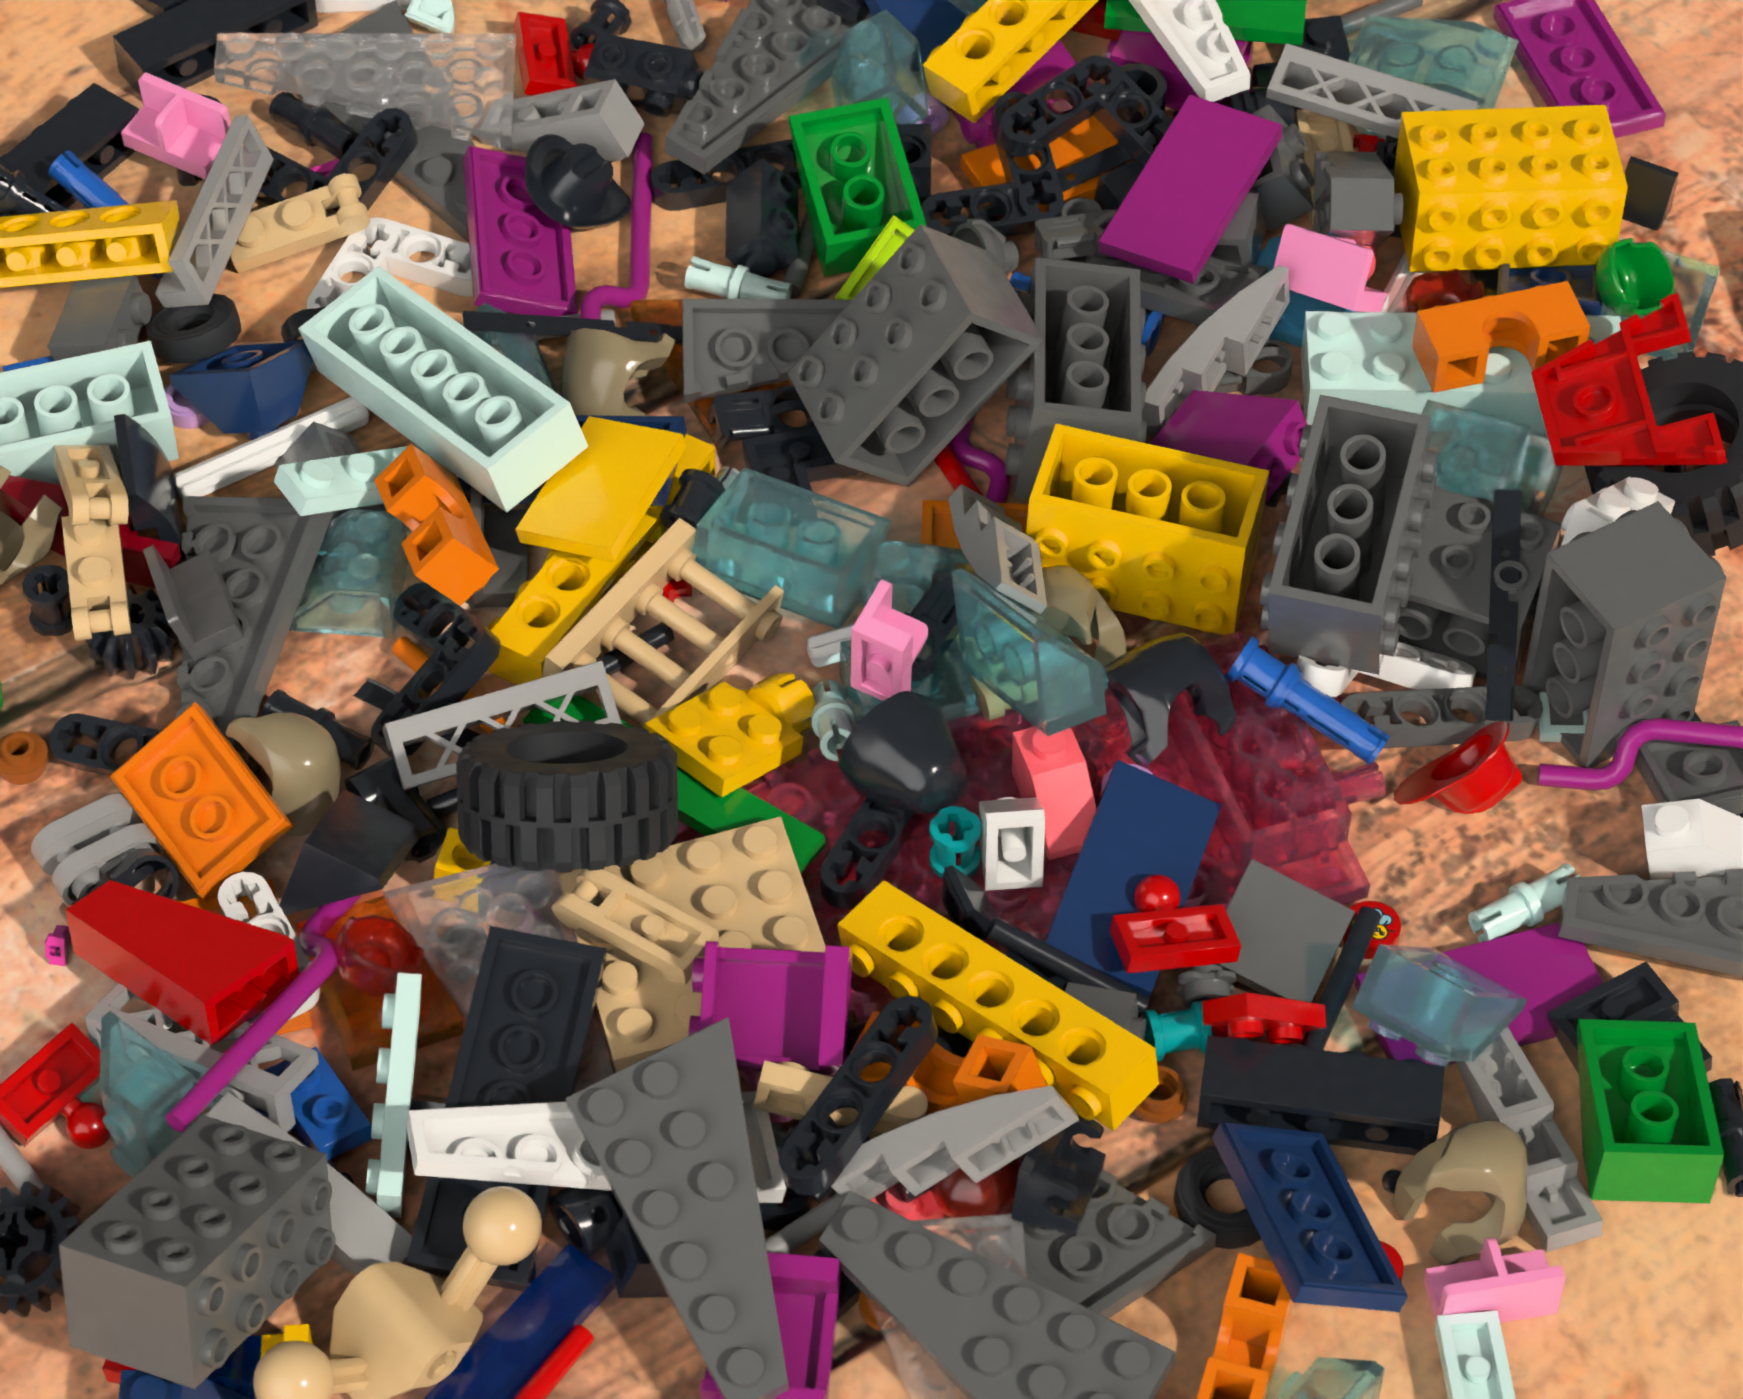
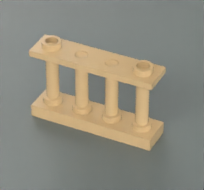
M679 518L545 657L542 678L595 663L597 661L596 658L605 648L610 651L617 648L676 690L659 709H656L606 673L616 707L644 728L646 722L715 687L759 639L764 643L767 642L777 631L783 619L779 609L784 590L775 585L758 604L747 598L695 561L696 554L692 550L697 529ZM672 578L676 581L684 579L742 621L724 639L662 595L663 588ZM639 613L643 616L650 613L709 656L691 674L629 630V623Z

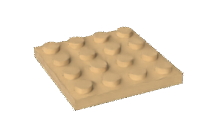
M781 816L670 845L663 853L657 852L655 857L645 861L639 859L635 860L631 865L605 867L607 871L718 929L719 945L721 947L825 952V943ZM583 869L558 875L562 894L564 892L571 893L578 885L576 877ZM604 899L602 901L595 900L592 904L599 907ZM582 928L573 929L577 943L606 948L607 958L595 1005L616 1073L688 1037L690 1016H701L702 993L693 992L692 977L685 985Z

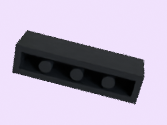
M189 0L113 36L119 73L141 98L138 80L144 73L151 74L186 89L317 27L315 0Z
M93 83L77 97L72 98L65 107L43 125L36 127L27 138L11 151L0 157V165L13 173L17 170L25 173V177L28 178V185L68 208L77 199L48 175L53 162L61 154L64 155L66 151L70 150L84 165L103 179L136 152V150L124 146L121 132L139 112V108L98 84ZM10 211L8 214L5 212L0 213V217L18 215L13 211Z
M1208 1035L1196 1127L1217 1129L1219 1123H1234L1323 1133L1330 1145L1415 1156L1426 1146L1437 1140L1445 1066L1427 1064L1417 1059L1393 1060L1370 1057L1356 1051L1340 1053L1309 1049L1304 1045L1295 1043L1278 1045L1250 1041L1246 1038Z

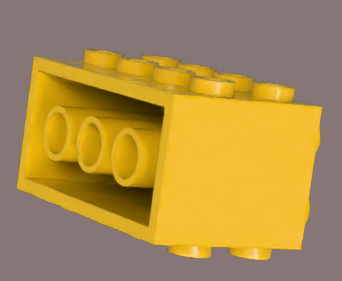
M1606 105L1401 112L1393 178L1394 193H1402L1403 217L1402 223L1399 226L1409 272L1499 269V266H1502V264H1510V268L1594 265L1602 250L1607 248L1609 244L1618 241L1628 185Z
M1055 424L1029 498L1026 535L1034 538L1035 542L1039 544L1042 568L1067 565L1090 580L1112 610L1233 637L1257 560L1269 470Z

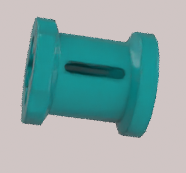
M950 806L941 809L930 822V837L934 843L930 850V866L933 872L942 879L944 868L951 865L970 878L980 867V850L975 843L981 837V822L975 813L969 812L961 806ZM951 822H955V835L949 834ZM956 853L961 854V864L959 866H956Z
M1203 1001L1192 1002L1189 1009L1157 1014L1154 1009L1144 1011L1142 1019H1146L1147 1022L1145 1042L1155 1047L1157 1062L1163 1061L1166 1054L1198 1049L1201 1054L1206 1053L1208 1035L1212 1036L1211 1026L1203 1025Z

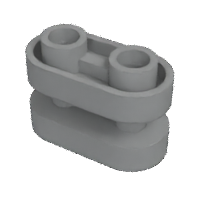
M123 793L107 795L53 821L38 832L31 844L33 857L46 874L52 875L54 887L68 905H72V902L105 879L109 881L110 877L106 872L119 864L128 853L137 849L151 848L164 855L165 850L146 824L143 823V820ZM150 861L138 865L133 872Z

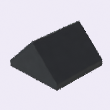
M344 789L304 842L279 907L282 908L285 915L383 889L420 837L421 833L417 825Z

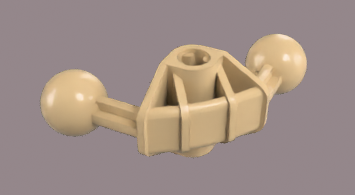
M508 1186L492 1187L478 1194L468 1205L463 1218V1234L468 1246L447 1279L398 1262L377 1263L362 1270L349 1283L334 1307L329 1359L319 1348L303 1341H286L273 1346L261 1357L254 1372L253 1386L256 1398L331 1399L332 1394L346 1392L352 1399H391L413 1389L433 1386L444 1380L457 1367L474 1341L483 1321V1315L474 1305V1302L498 1265H511L523 1260L534 1250L539 1242L542 1221L534 1201L521 1190Z

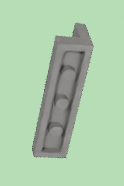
M1287 43L1266 94V98L1395 138L1399 136L1401 112L1477 109L1478 102Z
M248 115L234 117L168 260L173 272L164 273L155 292L164 308L209 305L274 160Z
M598 661L389 722L384 725L382 731L388 751L392 750L403 790H408L457 775L456 762L448 765L444 764L451 752L457 755L461 753L463 748L455 744L463 729L485 724L494 730L501 728L510 729L518 713L534 708H539L554 717L552 721L561 720L565 723H579L577 719L565 714L564 711L572 697L596 690L598 691L606 718L597 720L595 723L621 724V720L603 661ZM563 700L559 709H556L549 705L551 703ZM509 716L505 725H502L495 721L497 719ZM455 732L450 741L440 737ZM431 740L446 748L436 768L412 775L404 749L405 746Z
M118 983L85 1015L89 1039L113 1062V1067L184 1097L224 1053L211 1049L210 1044L191 1031L173 1033L164 1029L163 1024L175 1021L154 1006L153 1009L129 1014L121 1011L120 1009L132 997L144 1000ZM248 1022L243 1023L219 1042L232 1039L238 1040L252 1024ZM275 1034L207 1107L212 1109L229 1092L254 1110L258 1109L266 1112L269 1116L267 1119L288 1132L296 1124L291 1093L319 1065L317 1051ZM279 1059L291 1062L279 1077L259 1069L257 1065Z

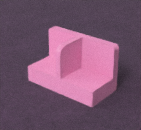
M144 73L138 80L144 106L122 130L124 146L206 180L231 125L228 108L221 103L151 74Z
M1286 224L1284 226L1274 268L1281 265L1289 269V290L1351 311L1382 312L1387 293L1365 286L1373 258L1372 249L1357 245L1356 241L1350 238L1329 236L1293 224Z
M883 579L880 580L851 629L850 687L882 701L898 692H911L912 664L928 638V627L925 623L892 609V583Z
M1492 1237L1484 1239L1480 1260L1425 1269L1423 1282L1435 1321L1437 1315L1498 1311L1500 1323L1556 1314L1565 1283V1275L1561 1266H1548L1543 1249L1502 1256L1496 1238Z

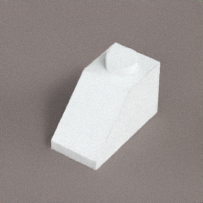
M1003 797L997 800L979 801V820L981 822L979 844L985 891L1042 887L1045 812L1037 797L1020 799Z
M1701 799L1641 805L1650 880L1672 879L1674 872L1695 871L1697 878L1720 877L1724 875L1725 870L1743 869L1742 817Z

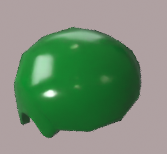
M1626 238L1609 244L1607 248L1602 250L1596 260L1594 284L1601 301L1606 307L1622 317L1629 318L1635 314L1639 317L1646 316L1661 308L1660 300L1673 294L1674 278L1669 261L1654 242L1632 243V238Z

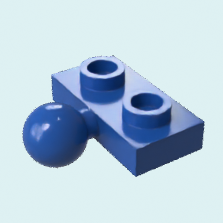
M313 1047L311 1049L317 1051L319 1065L291 1093L296 1124L290 1130L295 1128L308 1148L326 1153L327 1160L373 1140L371 1139L372 1127L317 1047ZM284 1060L264 1069V1071L279 1077L291 1062ZM255 1109L258 1113H260V1114L263 1115L264 1117H266V1118L269 1117V1116H268V1113H266V1112H264V1111H262V1110Z

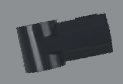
M393 755L345 779L347 791L417 825L421 835L404 858L405 862L413 860L421 863L436 855L437 850L444 843L446 828L420 796L418 787L403 790Z

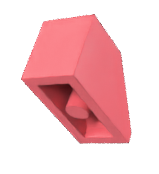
M1067 718L1013 732L1012 776L1022 798L1037 797L1044 808V850L1048 859L1053 860L1080 852L1096 811V804L1085 758Z

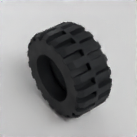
M1694 352L1677 353V358L1664 361L1661 356L1649 360L1648 367L1642 369L1641 372L1656 425L1663 426L1714 412L1722 441L1731 444L1725 452L1727 463L1706 465L1702 468L1682 473L1660 472L1648 468V465L1584 466L1592 495L1628 477L1650 481L1658 487V492L1675 500L1671 516L1683 522L1690 537L1708 556H1716L1715 550L1726 546L1731 551L1743 545V362L1734 359L1731 363H1728L1726 356L1707 352L1705 357H1696Z
M552 721L548 722V724L518 725L517 728L493 730L490 735L481 734L475 737L472 742H468L458 756L456 762L458 835L466 849L485 862L495 861L498 866L508 868L517 866L530 871H540L541 869L555 870L556 872H572V870L587 869L588 871L603 870L607 866L616 865L622 867L633 864L635 860L645 861L653 858L657 852L663 853L678 833L677 754L668 740H665L658 733L650 734L647 729L640 727L629 728L625 727L624 724L618 723L598 724L595 721H579V723Z

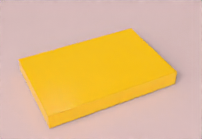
M589 416L581 427L588 447L546 481L515 530L520 543L615 562L687 446L681 433Z

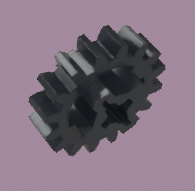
M29 1181L23 1182L19 1195L5 1186L0 1189V1276L5 1279V1285L0 1281V1313L6 1314L10 1310L22 1318L28 1317L31 1305L45 1313L51 1311L50 1296L57 1293L64 1297L59 1244L85 1222L77 1216L81 1208L78 1204L64 1196V1194L47 1184L40 1189ZM46 1214L53 1220L57 1233H51L52 1224L45 1220Z

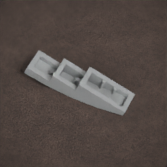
M1278 265L1234 295L1206 319L1168 359L1146 390L1142 420H1145L1147 423V435L1156 437L1193 390L1213 392L1226 370L1243 376L1247 375L1290 303L1289 269L1287 267Z
M960 484L948 500L954 531L964 556L976 574L995 590L1041 614L1047 607L1039 544L1035 542L1034 538L1022 532L1020 523L1005 516L1004 507Z
M1502 1021L1450 1036L1451 1050L1480 1121H1498L1506 1124L1520 1135L1526 1147L1527 1205L1525 1215L1545 1251H1553L1601 1236L1603 1219L1577 1178L1578 1160L1553 1120L1554 1102L1506 1023Z
M1053 1086L989 1096L932 1113L867 1141L861 1145L831 1187L843 1199L850 1190L871 1200L888 1188L901 1182L914 1196H917L960 1168L976 1184L1079 1121L1075 1110Z
M229 1092L205 1115L306 1147L278 1125ZM327 1163L328 1181L332 1186L330 1200L332 1231L335 1234V1248L331 1259L355 1275L377 1263L398 1262L407 1265L413 1236L372 1199Z

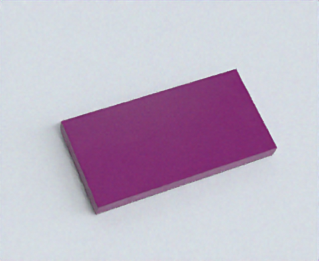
M1513 0L1495 5L1494 20L1547 107L1606 105L1615 138L1664 127L1666 113L1595 0Z
M1189 95L1099 239L1100 253L1193 284L1282 138V124Z
M468 146L463 157L474 306L527 315L558 317L578 314L570 227L548 217L533 202L525 183V162L527 157Z
M1559 922L1356 975L1354 986L1387 1059H1417L1427 1064L1447 1066L1457 1063L1450 1047V1036L1504 1021L1519 1046L1556 1037L1547 1020V1012L1603 984L1584 943L1558 937Z

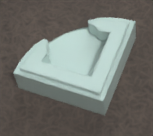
M411 0L405 14L407 21L452 38L455 28V11L451 0Z

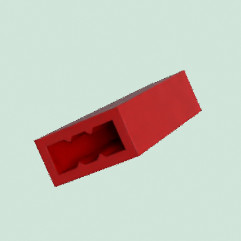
M109 880L65 909L73 951L77 956L126 987L129 991L211 1046L269 1007L299 975L294 940L288 936Z

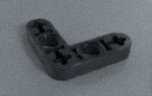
M1090 56L1009 107L1002 114L997 138L1001 148L1010 155L1027 157L1038 152L1094 115L1145 167L1155 151V146H1158L1173 121L1115 62L1103 56ZM1089 77L1094 81L1101 79L1106 81L1105 86L1100 82H1094L1086 88ZM1052 98H1061L1069 102L1073 110L1066 114L1054 113L1047 107L1046 102ZM1124 107L1134 108L1142 114L1143 120L1138 123L1125 122L1120 119L1117 111ZM1032 125L1030 135L1021 131ZM1013 126L1020 130V132L1016 134L1012 132ZM1151 128L1154 129L1153 134L1149 132Z
M1022 92L1003 94L997 100L991 117V128L1006 183L941 192L929 196L921 207L927 227L952 236L954 230L960 224L965 223V220L967 221V219L971 218L984 220L977 212V207L983 203H993L1002 209L1004 217L996 222L984 221L1004 237L1035 233V222L1037 220L1060 216L1064 205V197L1049 144L1034 153L1039 159L1041 166L1038 169L1029 171L1021 169L1016 165L1014 155L1004 151L998 143L997 133L1002 114L1009 107L1026 97L1027 94ZM1032 125L1021 131L1030 135ZM1013 126L1012 132L1016 134L1017 128ZM1039 185L1037 193L1042 201L1041 205H1049L1046 212H1040L1037 205H1030L1034 195L1033 186ZM963 207L967 208L965 215H961ZM941 212L944 219H950L949 226H942L939 219H933L934 213Z
M397 108L384 109L369 121L327 178L267 147L274 159L267 173L272 179L269 183L267 177H265L256 199L267 205H272L286 200V198L282 197V193L290 183L296 181L307 183L306 193L328 185L330 180L338 175L352 174L358 166L370 163L376 166V171L370 179L359 181L362 194L358 198L359 202L364 204L368 211L415 149L418 134L406 112ZM400 129L402 132L398 137L395 135H390L387 139L384 137L387 131L396 133ZM382 151H384L385 157L381 156ZM332 212V213H330V214L328 215V217H329V216H332V215H334V214H337V213H336V212Z
M424 582L408 587L399 596L393 607L394 619L409 634L434 653L373 723L371 738L388 756L393 755L392 750L388 751L382 731L386 723L460 702L491 667L501 649L499 638L482 621ZM424 609L429 610L424 617L420 615ZM450 623H452V624L450 625V627H449L443 634H441L442 631H443ZM470 640L474 644L469 649H467L464 646H466V644ZM440 683H442L441 686L439 687V689H438L433 695L430 696V694L432 693V691H433ZM425 741L405 746L404 749L407 757L416 752Z

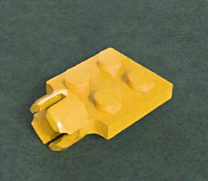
M790 672L774 673L757 682L750 689L740 690L724 681L646 722L644 729H647L650 734L658 733L665 740H668L677 754V766L722 798L801 755L804 738L801 734L812 727L809 717H811L816 703L811 690L802 679L794 681L795 674ZM794 681L793 683L781 688L782 686Z

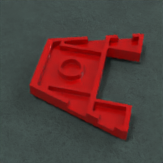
M1679 293L1671 294L1660 300L1661 308L1641 319L1635 314L1620 322L1621 330L1594 344L1590 339L1531 372L1555 466L1720 465L1727 463L1714 412L1657 426L1637 356L1692 342Z

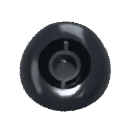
M555 134L543 135L533 142L525 162V183L533 202L548 217L572 228L598 229L618 222L630 210V198L612 178L613 166L611 161L605 160L599 155L596 147L583 143L573 145L565 138Z

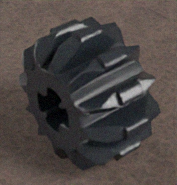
M130 585L127 591L131 634L115 636L114 631L92 633V639L86 640V643H89L90 657L94 660L95 665H104L111 677L126 670L133 680L139 670L146 669L156 674L158 662H172L173 647L178 645V637L170 627L159 597L153 588L138 595Z

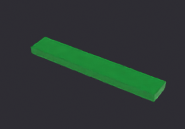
M579 695L571 698L564 711L565 714L578 721H597L606 718L602 708ZM563 700L551 703L549 705L556 709H559ZM534 708L523 719V724H548V722H552L554 717L539 708ZM620 719V720H621V724H624L625 727H629V728H633V727H634V726L630 725L629 723H627V722L623 721L622 719ZM677 766L678 820L701 834L708 836L781 816L801 874L826 847L824 834L740 787L721 798Z

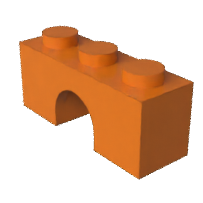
M1565 281L1417 311L1412 348L1433 393L1484 383L1489 349L1493 347H1508L1519 351L1527 358L1534 371L1588 341L1590 324L1569 282Z
M410 444L374 479L387 512L412 530V533L401 544L415 576L461 606L476 591L482 589L488 583L490 577L499 570L456 475L413 444Z
M873 1011L870 1019L864 1027L853 1049L864 1036V1034L872 1025V1023L875 1021L880 1012ZM915 1021L910 1027L917 1029L920 1026L919 1022ZM900 1025L898 1027L899 1033L901 1034L907 1027ZM978 1034L965 1058L950 1053L935 1042L904 1087H916L926 1095L928 1100L926 1115H930L989 1096L1046 1087L1047 1084L1031 1046ZM898 1045L895 1049L900 1053L901 1051ZM883 1062L872 1063L862 1071L860 1078L869 1082L879 1081L889 1074L892 1066Z
M1238 1252L1223 1304L1222 1319L1212 1357L1208 1356L1196 1399H1267L1293 1307V1302L1273 1261Z

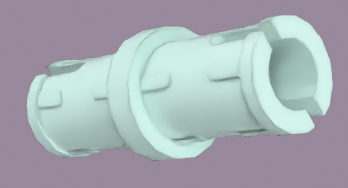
M693 256L690 261V265H693V267L688 266L684 283L687 289L710 293L726 299H791L792 283H785L750 273L749 267L738 265L736 268H732Z
M828 680L830 691L825 692L823 681L819 682L812 690L816 706L811 713V725L815 735L820 738L822 754L827 759L838 761L836 750L843 748L846 739L856 725V717L852 706L847 702V694L844 687L839 682Z
M1564 863L1558 869L1529 884L1520 881L1509 888L1508 895L1479 910L1470 912L1468 914V922L1473 934L1482 929L1484 931L1483 934L1478 936L1477 940L1480 943L1500 938L1523 925L1533 927L1544 920V914L1563 904L1564 890L1569 879L1568 876L1575 872L1574 867L1569 863Z

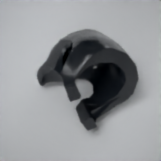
M1183 632L1159 637L1121 655L1099 671L1101 678L1122 708L1132 741L1130 748L1124 753L1138 765L1144 763L1146 766L1149 765L1168 746L1170 707L1178 694L1185 689L1192 697L1194 714L1212 720L1217 725V733L1220 736H1224L1235 724L1236 711L1224 673L1206 648L1196 638Z
M902 691L877 704L857 722L843 745L838 761L840 772L858 795L915 814H938L941 809L950 807L962 800L966 794L965 789L968 784L966 767L946 724L940 702L922 694Z

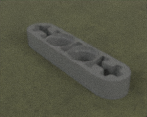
M1515 685L1513 721H1504L1509 724V734L1505 742L1528 739L1533 735L1543 713V705L1539 697L1531 690L1522 686ZM1487 686L1355 693L1347 696L1342 702V705L1359 715V717L1390 735L1383 748L1461 744L1483 727L1498 722L1486 720ZM1464 709L1475 716L1477 722L1469 723L1459 720L1451 710ZM1409 711L1416 713L1425 720L1426 724L1419 726L1408 723L1402 718L1400 712Z

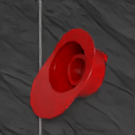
M1498 721L1483 727L1457 748L1412 773L1395 790L1394 801L1400 805L1413 804L1433 796L1452 811L1463 814L1480 813L1495 806L1515 789L1523 779L1521 771L1514 763V759L1504 744L1509 734V724L1504 721Z

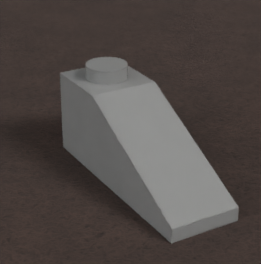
M616 79L494 103L478 138L482 144L528 153L531 145L537 138L546 134H555L565 138L573 145L583 143L594 146L598 154L605 160L617 162L629 157L645 123Z

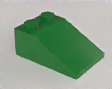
M888 97L789 116L788 122L810 230L824 277L854 271L893 215L914 230L920 224L927 227Z
M1579 1019L1577 1024L1582 1150L1591 1200L1710 1204L1724 1153L1696 1023Z

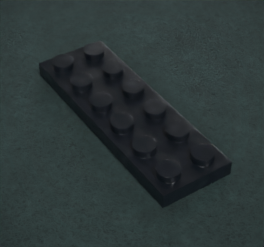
M490 926L445 1108L566 1102L565 1098L575 1093L607 958L606 948ZM428 1176L407 1258V1266L427 1273L448 1277L468 1246L463 1234L465 1211L478 1194L492 1187L508 1186L527 1194L534 1201L540 1212L543 1227L552 1186ZM539 1242L534 1250L523 1260L511 1265H498L487 1284L527 1292Z

